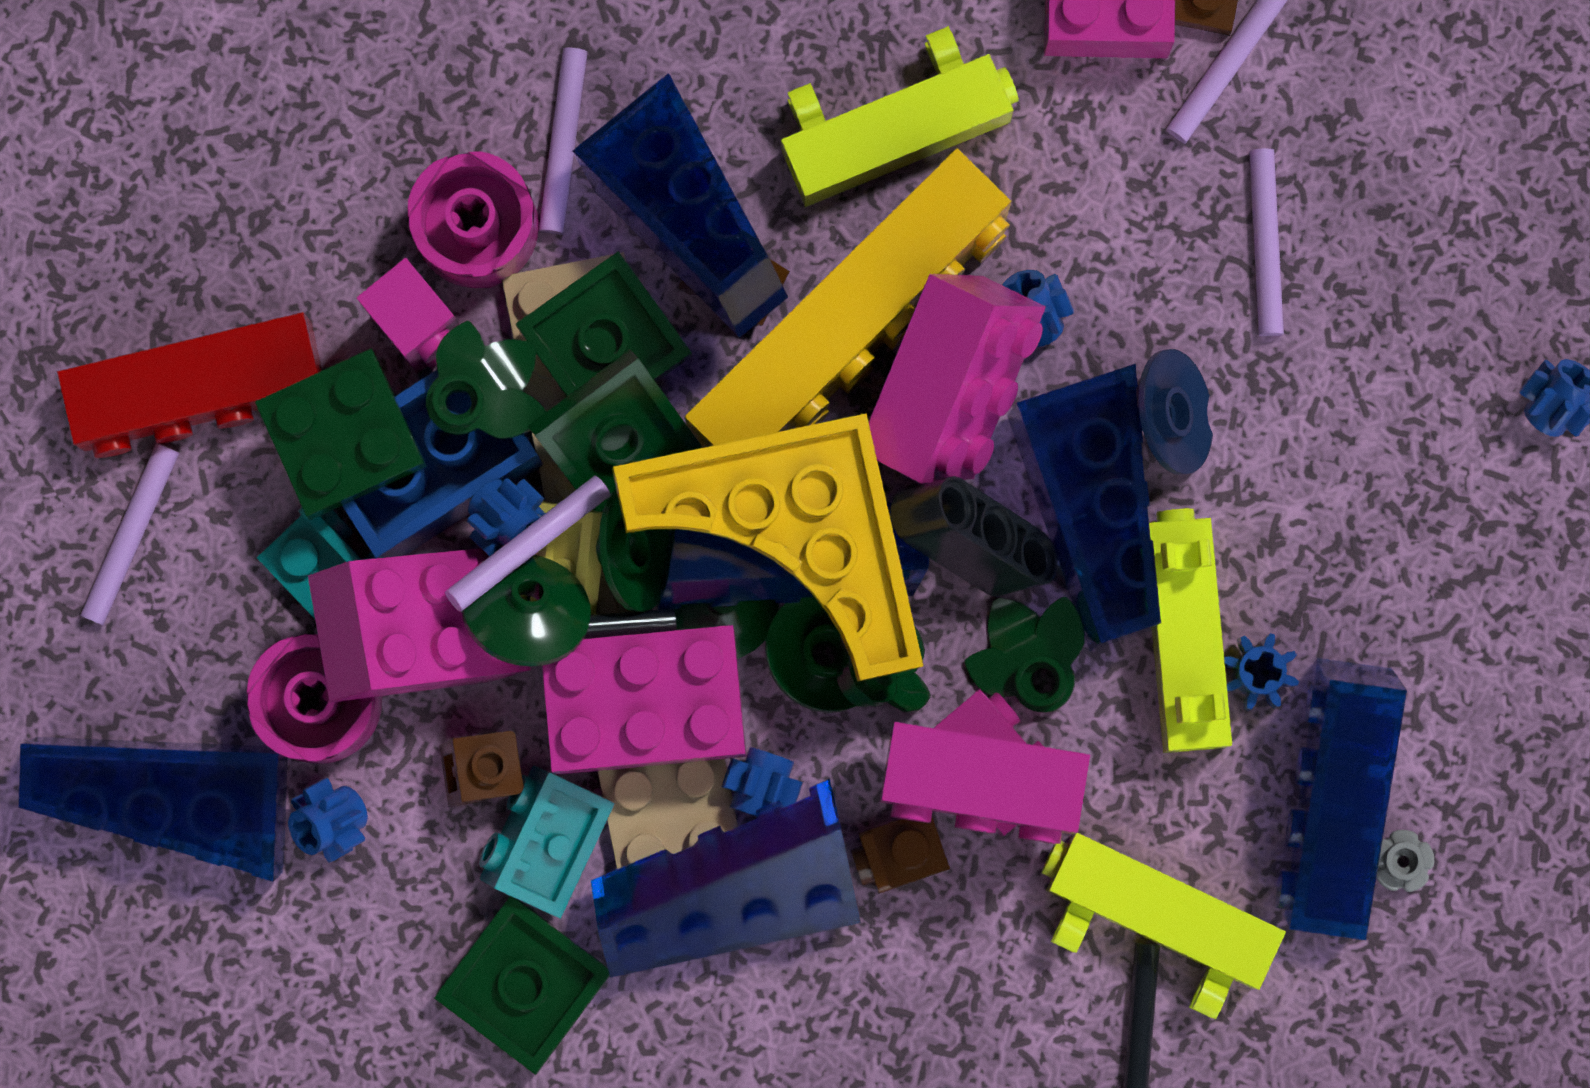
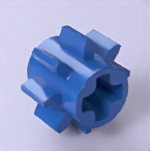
M1023 270L1011 275L1002 284L1046 306L1039 322L1042 324L1043 330L1037 347L1052 343L1062 334L1064 329L1062 317L1074 314V309L1057 274L1050 275L1045 279V276L1040 271Z
M1564 359L1555 367L1548 360H1544L1519 390L1522 396L1529 399L1524 407L1527 420L1537 430L1546 435L1559 437L1568 429L1571 434L1577 437L1590 423V370L1576 361Z
M508 478L504 479V481L495 479L484 484L474 494L468 506L470 517H468L467 522L474 528L469 537L489 556L493 555L545 514L539 507L545 498L525 479L521 480L517 485Z
M1272 633L1266 635L1262 640L1261 646L1255 648L1250 639L1245 635L1238 638L1237 643L1242 655L1238 659L1224 657L1225 668L1233 670V680L1227 683V692L1239 689L1245 694L1243 708L1246 711L1251 710L1255 706L1257 698L1265 696L1267 703L1273 709L1281 706V698L1276 690L1281 686L1288 688L1298 686L1299 680L1287 675L1286 663L1292 661L1297 656L1296 652L1292 651L1281 655L1277 650L1273 649L1275 634ZM1260 656H1263L1267 659L1266 669L1275 673L1274 680L1265 681L1256 688L1252 686L1253 675L1244 671L1245 664H1251L1257 661Z
M749 747L745 762L734 758L730 759L721 786L722 788L734 791L729 807L771 822H775L779 807L793 811L803 783L789 778L794 761L753 747Z
M324 778L305 788L303 794L291 799V804L296 811L292 812L289 816L288 828L293 841L304 853L315 855L323 851L327 862L331 863L353 851V847L365 841V837L360 829L364 828L367 824V809L362 798L352 788L340 786L333 790L329 779Z

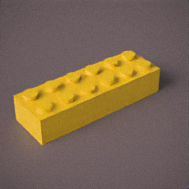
M956 148L684 416L686 425L703 447H709L821 423L830 412L827 409L830 404L828 399L840 387L847 394L852 392L874 369L871 365L875 360L873 354L884 343L891 350H894L901 344L929 274L962 275L965 271L963 265L972 256L982 263L1000 246L1007 237L1004 232L1010 226L1006 219L1012 201Z

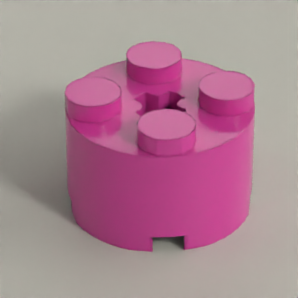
M480 151L458 154L451 157L446 156L434 161L417 178L409 195L408 224L414 244L427 265L437 275L450 283L467 288L494 287L502 283V280L518 273L528 262L534 251L538 239L539 221L532 196L518 171L498 156ZM482 209V214L486 220L485 225L482 228L473 226L466 231L461 216L465 212L475 216Z
M318 634L297 635L273 644L259 657L253 666L247 684L249 717L258 737L269 748L280 755L311 764L333 763L349 757L363 747L378 725L382 711L383 696L330 703L328 690L326 689L322 696L327 702L325 709L322 712L311 709L305 713L304 710L308 705V701L302 695L304 690L308 686L317 690L321 689L324 685L327 688Z

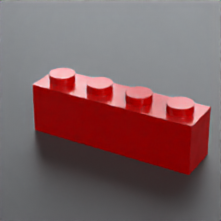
M304 312L81 365L57 371L73 444L85 452L93 450L95 458H106L131 451L130 441L154 435L156 443H169L192 436L191 426L215 420L219 429L250 423L254 420L252 411L258 410L255 401L323 370L311 320Z

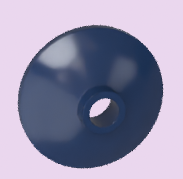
M1176 349L1158 351L1147 361L1139 384L1137 416L1146 442L1159 464L1173 474L1185 475L1194 473L1204 464L1210 452L1213 433L1207 415L1210 395L1204 378L1192 359Z

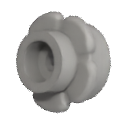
M1393 831L1390 834V838L1379 840L1373 848L1371 861L1376 866L1375 877L1383 887L1391 891H1397L1399 888H1402L1406 892H1413L1422 888L1429 879L1428 870L1434 866V853L1431 846L1427 842L1418 840V835L1413 831ZM1401 855H1405L1409 860V864L1405 868L1400 867L1397 863V859Z

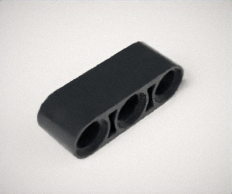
M952 476L901 490L893 497L891 520L899 538L907 545L984 593L996 597L1051 583L1055 578L1058 568L1057 554L1050 538L1042 530L965 480Z

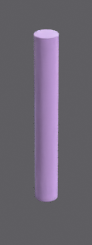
M1287 0L1256 1L1166 128L1169 134L1182 143H1187Z
M563 48L539 223V232L563 235L588 53L579 48Z
M1262 148L1249 151L1259 336L1284 335L1275 156L1274 149Z
M156 443L80 616L104 625L177 460L178 452Z
M593 476L447 589L445 594L448 600L458 611H463L610 496L606 485L597 476Z

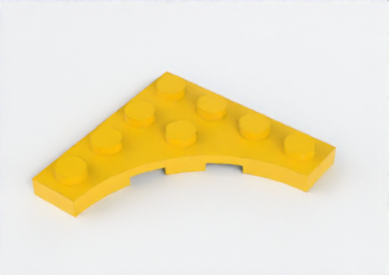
M867 413L623 464L612 468L626 533L649 529L699 531L728 538L772 559L798 579L828 613L849 653L857 682L923 667Z

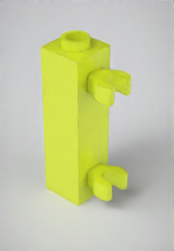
M949 26L925 36L927 40L924 44L926 51L938 73L934 77L827 121L824 118L811 83L787 92L789 97L787 99L788 104L801 131L781 139V151L804 206L807 207L1011 123L1014 112L1011 104L1018 102L1019 98L1006 67L996 70L990 54L964 64L955 38Z
M1190 508L1156 512L1157 522L1147 523L1144 526L1143 540L1163 753L1227 748L1232 746L1211 518L1195 519L1194 509Z
M1079 833L1072 834L1068 844L1061 841V844L1053 845L1041 874L1051 878L1046 891L1069 901L1050 942L1073 953H1077L1093 915L1096 914L1208 967L1193 995L1189 1008L1214 1019L1218 1017L1233 980L1252 989L1260 990L1286 931Z

